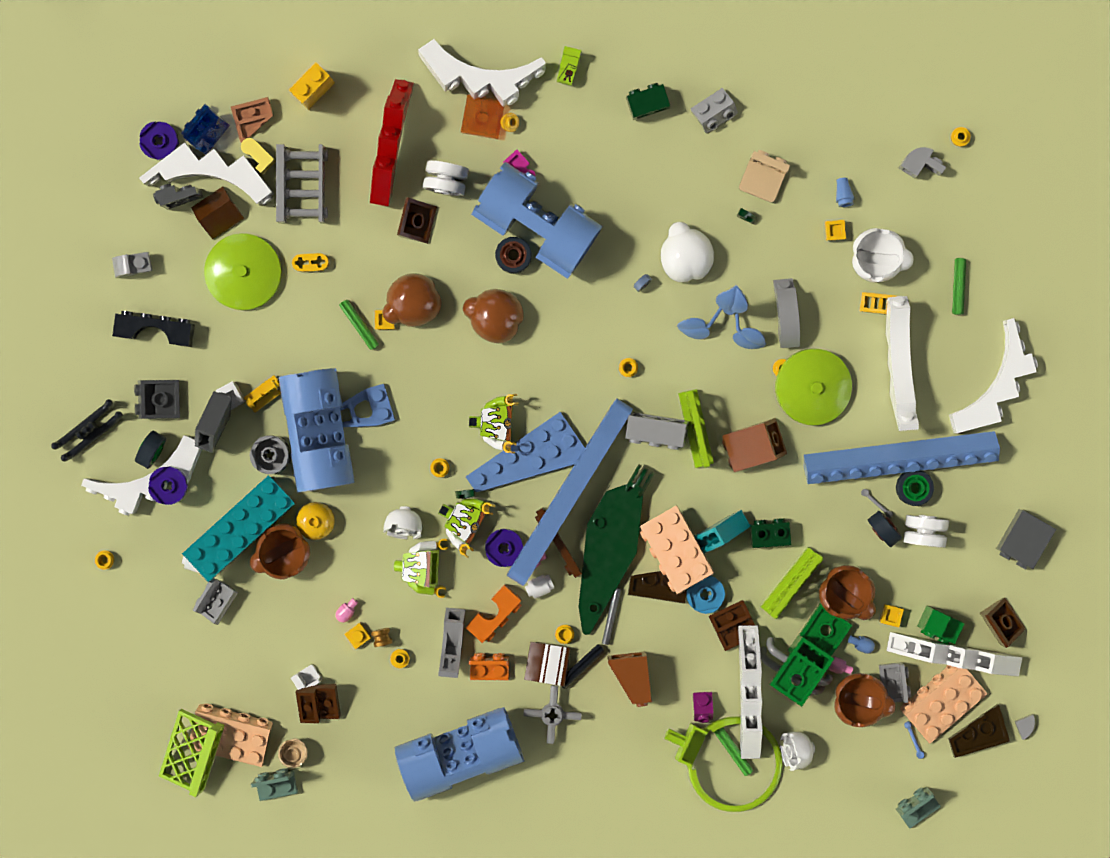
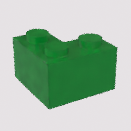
M926 606L917 627L921 628V633L932 639H935V636L939 637L938 641L949 644L951 642L955 644L965 623Z

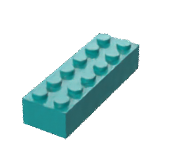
M268 475L188 547L182 555L210 583L267 529L287 513L295 503Z

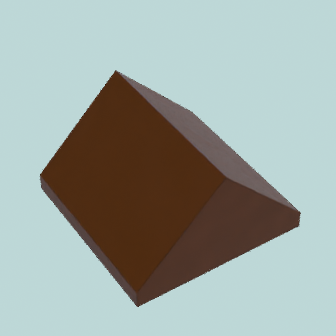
M223 186L191 207L198 222L212 239H215L244 219Z
M406 197L397 235L401 238L428 244L437 207Z
M1005 597L980 612V615L999 644L1005 648L1009 647L1025 630V627Z

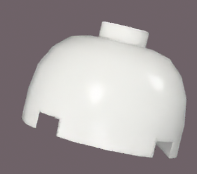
M401 506L400 509L389 513L384 523L383 532H387L388 536L407 539V536H413V539H418L422 535V521L416 512L411 511L410 507Z
M798 731L782 734L780 740H783L784 747L780 746L785 766H790V771L807 767L813 759L815 752L814 743L811 742L808 736Z

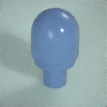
M854 636L849 637L848 643L855 645V649L866 654L873 652L875 644L871 639L864 636H859L858 638Z

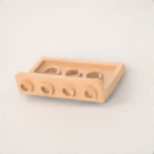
M677 505L640 526L642 529L640 534L645 542H649L651 546L649 550L652 556L659 560V569L663 575H667L669 579L668 585L672 592L676 591L677 594H680L715 573Z
M947 665L941 673L936 674L927 685L921 687L912 698L908 699V703H903L900 710L930 744L988 693L968 669Z
M207 703L199 704L195 715L214 724L220 722L225 725L215 756L259 767L263 766L273 722L266 718L252 717L247 713L232 712L228 708L221 709ZM199 725L198 728L201 735L207 734L208 728ZM193 728L190 735L191 740L197 738ZM199 740L192 742L196 751L202 750Z

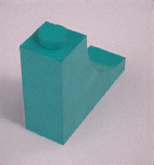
M739 510L694 536L703 553H706L726 544L748 529L750 524L743 511Z

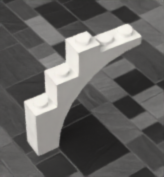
M435 39L418 49L419 57L445 92L449 89L454 90L462 82L475 100L478 97H484L490 89L503 107L507 104L509 106L514 104L519 97L518 88H524L534 77L539 78L545 73L544 70H546V62L542 57L530 64L515 69L487 70L477 68L455 59Z
M1014 318L1003 321L1005 352L1001 367L993 383L974 403L960 411L949 414L953 433H960L1001 422L1003 412L1001 406H998L997 403L1019 397L1020 386L1014 378L1037 372L1038 364L1035 356L1033 357L1032 353L1025 355L1023 353L1025 345L1023 340L1019 338L1020 326L1017 321L1015 322Z
M184 435L175 452L159 468L172 466L184 473L187 484H189L202 449L195 447V438ZM152 473L143 478L125 483H108L84 478L81 485L86 487L85 491L95 495L97 492L104 495L103 498L113 502L116 499L114 507L119 509V513L127 516L130 513L134 514L137 512L143 494H145L146 499L155 501L148 491L149 478ZM164 481V490H166L167 485L169 483L167 481Z

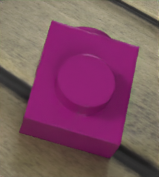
M712 692L693 693L694 721L707 723L713 720Z

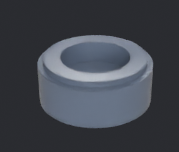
M648 274L643 275L634 284V288L640 292L652 281V278Z

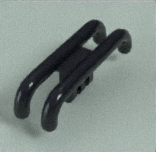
M107 399L100 408L58 441L51 444V448L57 450L75 436L80 440L83 439L73 449L61 456L63 462L75 457L122 419V412L117 411L112 418L100 427L94 422L113 406L111 399Z

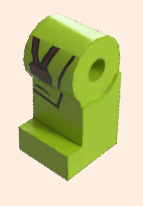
M564 47L557 77L558 83L572 86L582 50Z

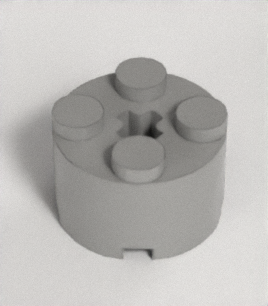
M263 436L253 444L250 451V460L254 468L262 473H279L289 465L291 449L288 443L279 436ZM269 450L275 453L273 459L271 457L267 458Z

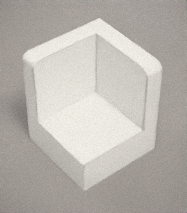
M235 381L216 390V392H223L232 398L231 410L246 402Z
M311 664L293 675L291 680L297 689L317 685L322 681V678L314 665Z

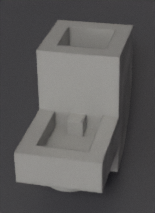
M921 147L910 152L898 169L916 178L923 167H926L938 176L943 173L946 167L942 165L943 161L930 157L934 151L933 149Z

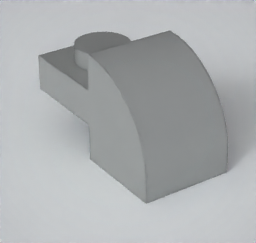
M149 252L126 254L112 258L115 278L152 271Z

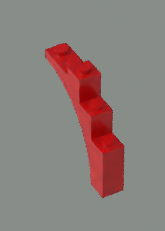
M395 79L391 93L387 97L384 106L383 125L378 137L377 156L372 171L370 203L389 207L393 193L400 141L414 82Z

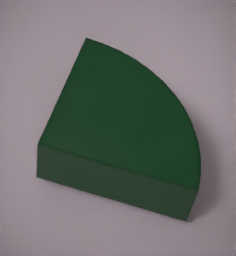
M740 208L737 214L738 218L754 224L757 218L743 208Z
M474 489L455 491L457 499L475 496Z

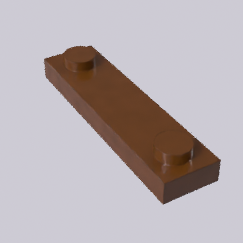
M543 507L536 511L537 516H535V519L538 523L545 513ZM557 532L553 542L567 564L564 566L569 576L574 575L576 578L582 572Z

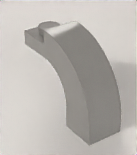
M793 279L773 280L778 312L780 347H800L799 309Z
M446 608L439 676L458 678L465 609Z

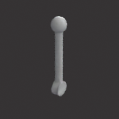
M867 489L861 491L862 496L869 498L888 518H892V511L885 509L869 494Z

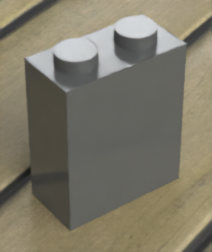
M213 391L195 429V447L213 453L231 416L232 398L227 394Z
M1019 509L996 549L1000 551L999 555L1007 560L1013 558L1016 560L1017 566L1025 570L1027 567L1034 569L1056 529Z

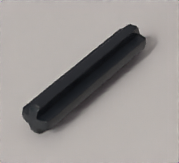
M597 644L567 672L565 687H561L565 689L604 653L603 647Z

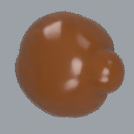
M417 273L406 274L399 277L390 286L387 292V304L384 306L382 314L384 319L390 324L401 323L408 327L422 326L432 321L439 314L442 304L441 297L435 289L434 282L427 276Z
M501 289L486 290L478 295V297L467 299L463 305V312L470 319L474 331L481 338L491 343L501 344L513 339L518 331V326L524 318L523 308L519 300L512 293Z
M277 524L267 529L259 538L256 552L250 559V566L257 573H266L275 579H287L300 573L307 566L310 558V546L303 539L298 528L290 524Z
M842 565L832 569L827 579L823 581L819 588V599L823 608L837 618L869 620L876 612V606L873 601L875 598L874 583L858 567Z
M856 673L845 677L836 687L834 708L838 718L845 724L852 727H868L876 724L881 718L891 716L895 711V701L888 695L885 686L879 679L868 674Z

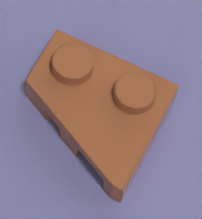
M269 97L231 106L241 143L274 116Z

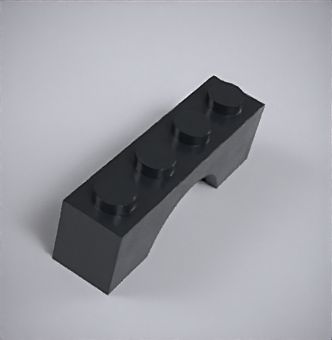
M121 311V314L115 313L112 334L114 337L136 339L142 330L148 327H157L166 334L169 344L192 347L195 324H190L188 319L178 318V322L171 321V317L159 316V319H153L151 314L140 313V317L133 316V312Z

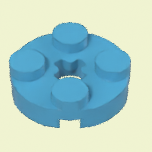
M709 576L688 588L686 597L689 605L694 610L708 614L715 612L722 605L725 598V590L720 581L715 577ZM703 589L711 592V595H708V599L700 597Z

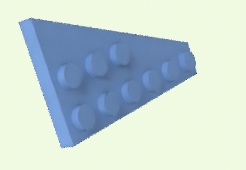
M559 412L515 442L517 445L511 446V451L515 452L514 454L502 451L467 475L466 478L476 492H480L574 465L585 447L561 412Z

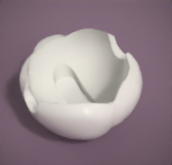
M676 222L669 228L668 238L661 248L662 267L667 276L676 282L702 279L712 268L714 262L713 246L702 232L690 229L684 222Z
M879 228L869 229L861 233L853 244V268L866 281L874 283L887 281L895 277L900 271L907 270L913 265V254L905 248L902 238L894 231Z

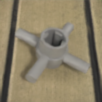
M551 685L550 703L545 705L542 710L524 709V716L541 717L543 722L548 725V744H554L555 727L563 719L581 720L582 714L563 711L562 707L557 704L558 686ZM551 709H554L555 713L558 714V718H549L547 714L551 712Z

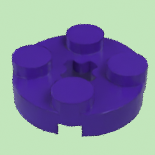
M155 121L143 127L140 132L139 144L145 155L160 161L177 149L179 139L172 126L165 122ZM156 136L159 138L161 136L163 137L162 145L154 144L156 142V140L154 139Z
M172 466L158 468L149 478V494L153 500L160 504L171 505L178 503L184 498L188 490L187 479L184 473ZM164 481L172 482L171 490H164Z
M504 528L490 534L485 545L487 558L492 564L499 567L512 566L523 549L520 536L516 532ZM507 543L509 545V552L504 551L501 553L499 545Z

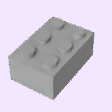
M632 412L628 416L625 438L630 439L631 443L641 444V442L645 441L649 442L650 446L660 447V445L664 444L668 445L669 449L679 450V448L684 447L686 444L689 421Z

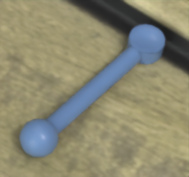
M907 721L904 726L910 733L917 751L916 756L922 759L924 758V753L920 750L911 728L912 723Z

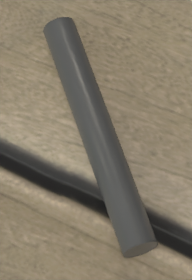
M616 588L611 598L602 644L609 645L621 593L620 588Z

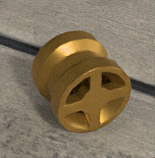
M389 628L371 632V636L375 640L373 643L374 647L393 643L392 638L389 637Z

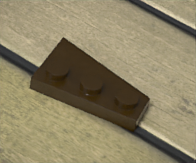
M657 571L630 576L628 595L685 604L687 589L680 594H677L676 591L672 592L668 585L669 579L667 575Z
M996 704L948 738L954 758L1010 742L999 704Z

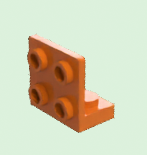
M474 653V656L470 657V680H509V657L505 656L504 653H494L493 656H486V653Z

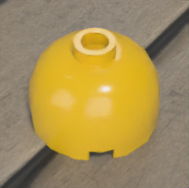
M308 503L299 510L296 517V524L301 534L311 540H320L327 537L334 527L335 516L332 509L324 503Z

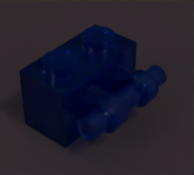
M204 104L201 109H197L193 119L184 125L185 128L181 134L193 147L207 155L229 128L230 124L219 114L211 110L208 105Z

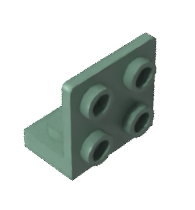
M288 768L277 770V773L270 775L269 772L260 773L251 783V788L257 787L260 801L297 794L298 790L294 771H288Z
M927 787L917 789L913 793L914 796L910 799H903L898 803V807L895 808L909 829L941 807L934 798V794Z

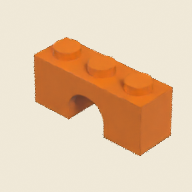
M506 584L491 599L497 604L499 613L493 618H486L479 612L466 626V629L481 643L485 640L489 642L496 634L494 630L498 626L502 628L509 620L507 616L511 612L515 614L522 606L520 604L522 599Z

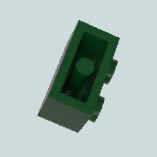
M653 83L648 85L646 90L640 91V89H635L629 92L626 100L633 120L670 109L664 84Z
M785 518L773 519L771 523H766V520H754V524H750L751 547L763 548L791 545L790 522L785 521Z

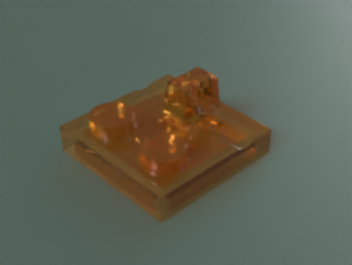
M467 94L461 133L499 140L504 107L496 99L478 97L474 100L471 95Z

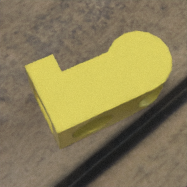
M246 138L241 143V150L259 163L255 168L261 174H264L276 162L254 139Z

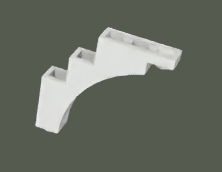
M185 142L140 177L143 184L147 186L156 184L160 180L159 177L161 175L167 182L195 176L218 178L242 189L258 205H266L272 200L271 196L274 195L273 191L244 155L230 166L227 165L215 149L199 160Z
M907 296L888 297L886 338L889 346L890 398L899 431L919 429V422L916 415V399L910 356V305Z
M738 626L741 759H759L762 743V669L758 626Z
M890 632L887 651L918 660L997 675L1019 676L1022 657L1007 653L961 647Z

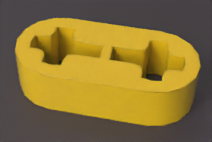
M321 253L299 254L292 259V266L299 272L323 271L329 266V259ZM318 257L325 260V263L320 268L318 264H312V261H317ZM299 258H302L303 261H309V264H304L303 268L300 269L296 262L299 261Z

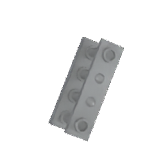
M276 144V222L286 223V219H289V217H318V222L325 223V219L328 218V207H325V161H328V150L325 149L323 144H319V151H289L284 144ZM290 159H319V171L287 169V161ZM290 178H319V190H290L286 188V180ZM290 197H319V208L289 209V207H286V199Z

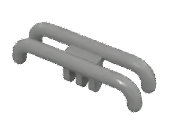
M769 637L766 642L767 648L764 646L760 648V658L765 665L778 672L781 665L767 656V649L782 662L788 656L779 651L774 646V638ZM795 674L792 676L791 681L798 685L802 679L799 674ZM828 674L825 678H821L818 687H815L811 694L819 695L823 693L825 686L832 682V675Z

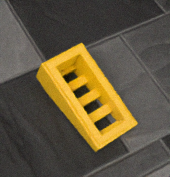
M862 292L860 311L887 315V305L886 310H883L884 299L896 297V295ZM868 297H872L870 308H867ZM876 298H879L878 309H875Z

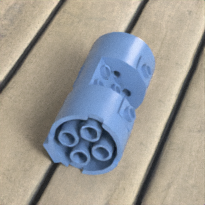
M507 162L503 163L500 167L502 172H497L492 177L478 200L480 205L475 206L471 215L503 236L506 235L515 221L518 220L546 239L536 258L568 279L590 249L603 226L589 218L584 213L585 209L578 204L574 206L572 204L569 205L559 220V217L550 211L546 213L542 210L543 206L539 203L529 201L539 184L536 181L537 177L528 171L525 174Z
M336 368L279 377L284 414L287 420L292 450L291 457L297 492L355 483L349 445L345 443L340 412L342 401Z
M505 707L468 719V725L434 737L430 733L395 746V755L403 781L414 802L452 789L453 784L486 773L490 775L525 762Z

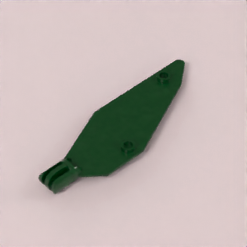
M640 464L636 467L627 484L605 492L587 524L578 605L582 632L585 635H589L637 554L643 494L655 474L651 472L643 487H641L640 484L649 470L644 468L637 482L634 483L633 481L642 467ZM591 605H596L597 611H592Z

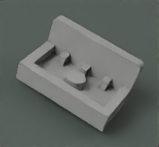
M723 88L691 108L692 114L702 125L706 134L715 130L725 121L732 119L738 113L735 103Z
M214 578L210 583H207L206 589L196 601L193 611L202 614L213 624L218 625L238 592L222 580Z
M902 662L880 664V681L885 686L888 695L895 702L908 703V698L911 697L910 687L906 684V678H909L908 668Z

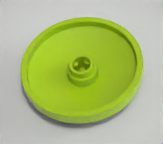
M240 233L223 238L211 249L205 262L204 276L210 293L221 304L236 310H252L264 305L275 295L281 282L282 268L276 251L269 243L255 235Z
M816 348L804 349L791 355L779 369L775 382V393L781 409L791 419L806 425H822L837 418L846 408L852 392L851 376L844 362L835 354Z

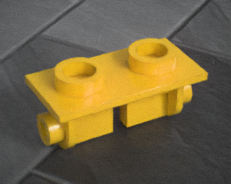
M273 375L244 397L246 404L249 408H252L254 413L281 394L279 380Z

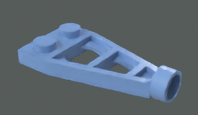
M384 384L361 391L343 402L342 407H340V411L346 408L350 409L352 416L350 421L342 422L343 427L378 426L395 420ZM364 400L369 401L373 412L369 418H359L354 411L355 406Z

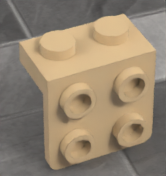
M754 151L740 182L739 189L765 201L774 202L790 165L786 164L787 161L782 158L776 157V159L768 157L769 154L765 151Z

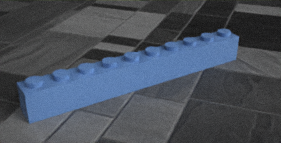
M995 431L804 454V471L807 484H818L999 461L1000 446Z

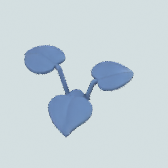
M737 285L716 297L719 309L708 324L699 318L686 319L677 324L678 329L688 337L704 339L710 334L708 328L712 326L723 310L728 315L735 313L736 330L738 333L733 334V340L737 345L746 349H759L766 345L765 337L759 330L754 328L740 329L739 313H743L748 309V302Z

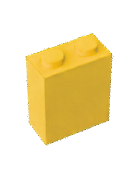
M315 62L289 91L309 110L335 82Z

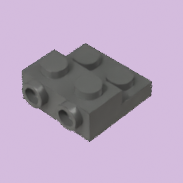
M165 184L159 187L160 190L153 193L156 204H160L161 207L167 210L204 198L202 191L195 186L192 187V185L179 189L174 185Z
M138 380V384L134 385V394L138 396V404H135V415H139V419L180 418L179 380Z

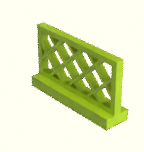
M695 389L678 393L683 418L689 421L687 436L695 468L709 467L714 462L698 391Z
M807 547L760 607L771 617L777 619L823 561V557Z
M180 709L159 777L189 790V795L197 797L205 789L225 725L220 722L214 724L186 710ZM183 716L189 719L191 726L185 728L182 722ZM203 725L207 727V734L201 735L198 726ZM191 728L194 729L197 738L192 740L186 731ZM181 732L186 740L182 744L177 739V734ZM199 740L202 750L197 752L192 742ZM188 744L192 754L185 756L182 746ZM177 749L181 758L174 760L171 754L172 750ZM194 757L197 763L196 767L191 768L187 760L188 758ZM183 761L187 770L180 772L176 763ZM172 765L176 775L172 776L166 773L167 767ZM189 773L192 780L191 784L185 782L182 775Z

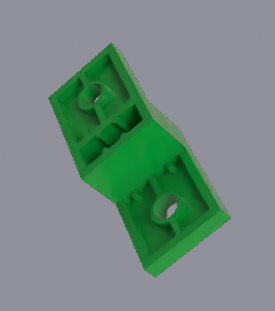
M820 603L788 649L790 654L769 685L802 707L833 662L834 658L831 656L852 627V624L829 614ZM823 625L830 626L831 631L828 635L824 636L821 634L820 629ZM795 674H799L802 679L798 685H793L791 682V678Z

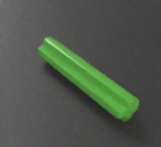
M956 258L954 263L952 314L962 315L964 313L966 259Z
M347 299L339 304L340 308L370 350L375 349L379 343Z
M722 727L714 732L744 776L751 774L753 769L746 759H741V752L725 729Z

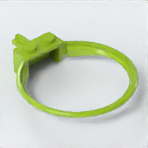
M725 717L705 727H699L690 723L685 735L668 729L664 739L680 746L675 756L676 760L687 765L693 788L712 807L727 812L747 811L762 804L776 789L782 773V754L775 737L763 725L762 734L769 740L775 753L776 767L774 777L770 786L760 797L751 803L740 806L725 805L709 797L700 786L696 769H692L708 732L711 730L713 733L727 725L741 724V717Z

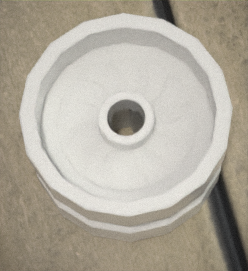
M427 161L426 172L437 177L429 176L424 178L423 189L443 195L464 196L466 186L455 180H466L469 168L446 162Z
M906 515L905 525L910 528H916L917 531L904 532L903 542L933 547H946L947 537L935 534V531H947L949 520L927 515Z

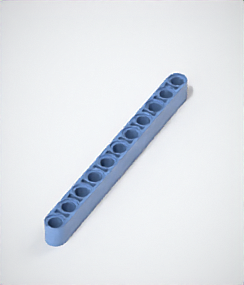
M617 398L613 402L507 573L509 578L522 586L525 585L633 410L632 407Z

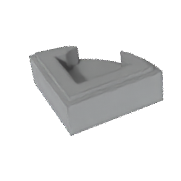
M1031 714L1014 721L1021 739H1026L1034 729V715Z

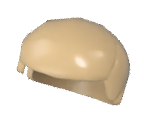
M297 738L283 742L278 750L280 762L288 768L300 767L307 759L308 749L305 743Z

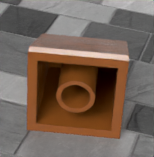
M776 418L722 436L723 447L727 450L729 456L728 463L734 472L764 464L787 455Z
M646 652L608 655V664L631 703L636 704L637 707L648 706V703L652 702Z

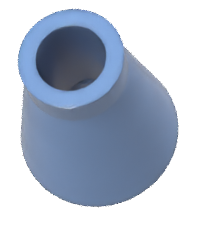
M848 178L837 179L836 203H838L839 207L852 206L855 197Z

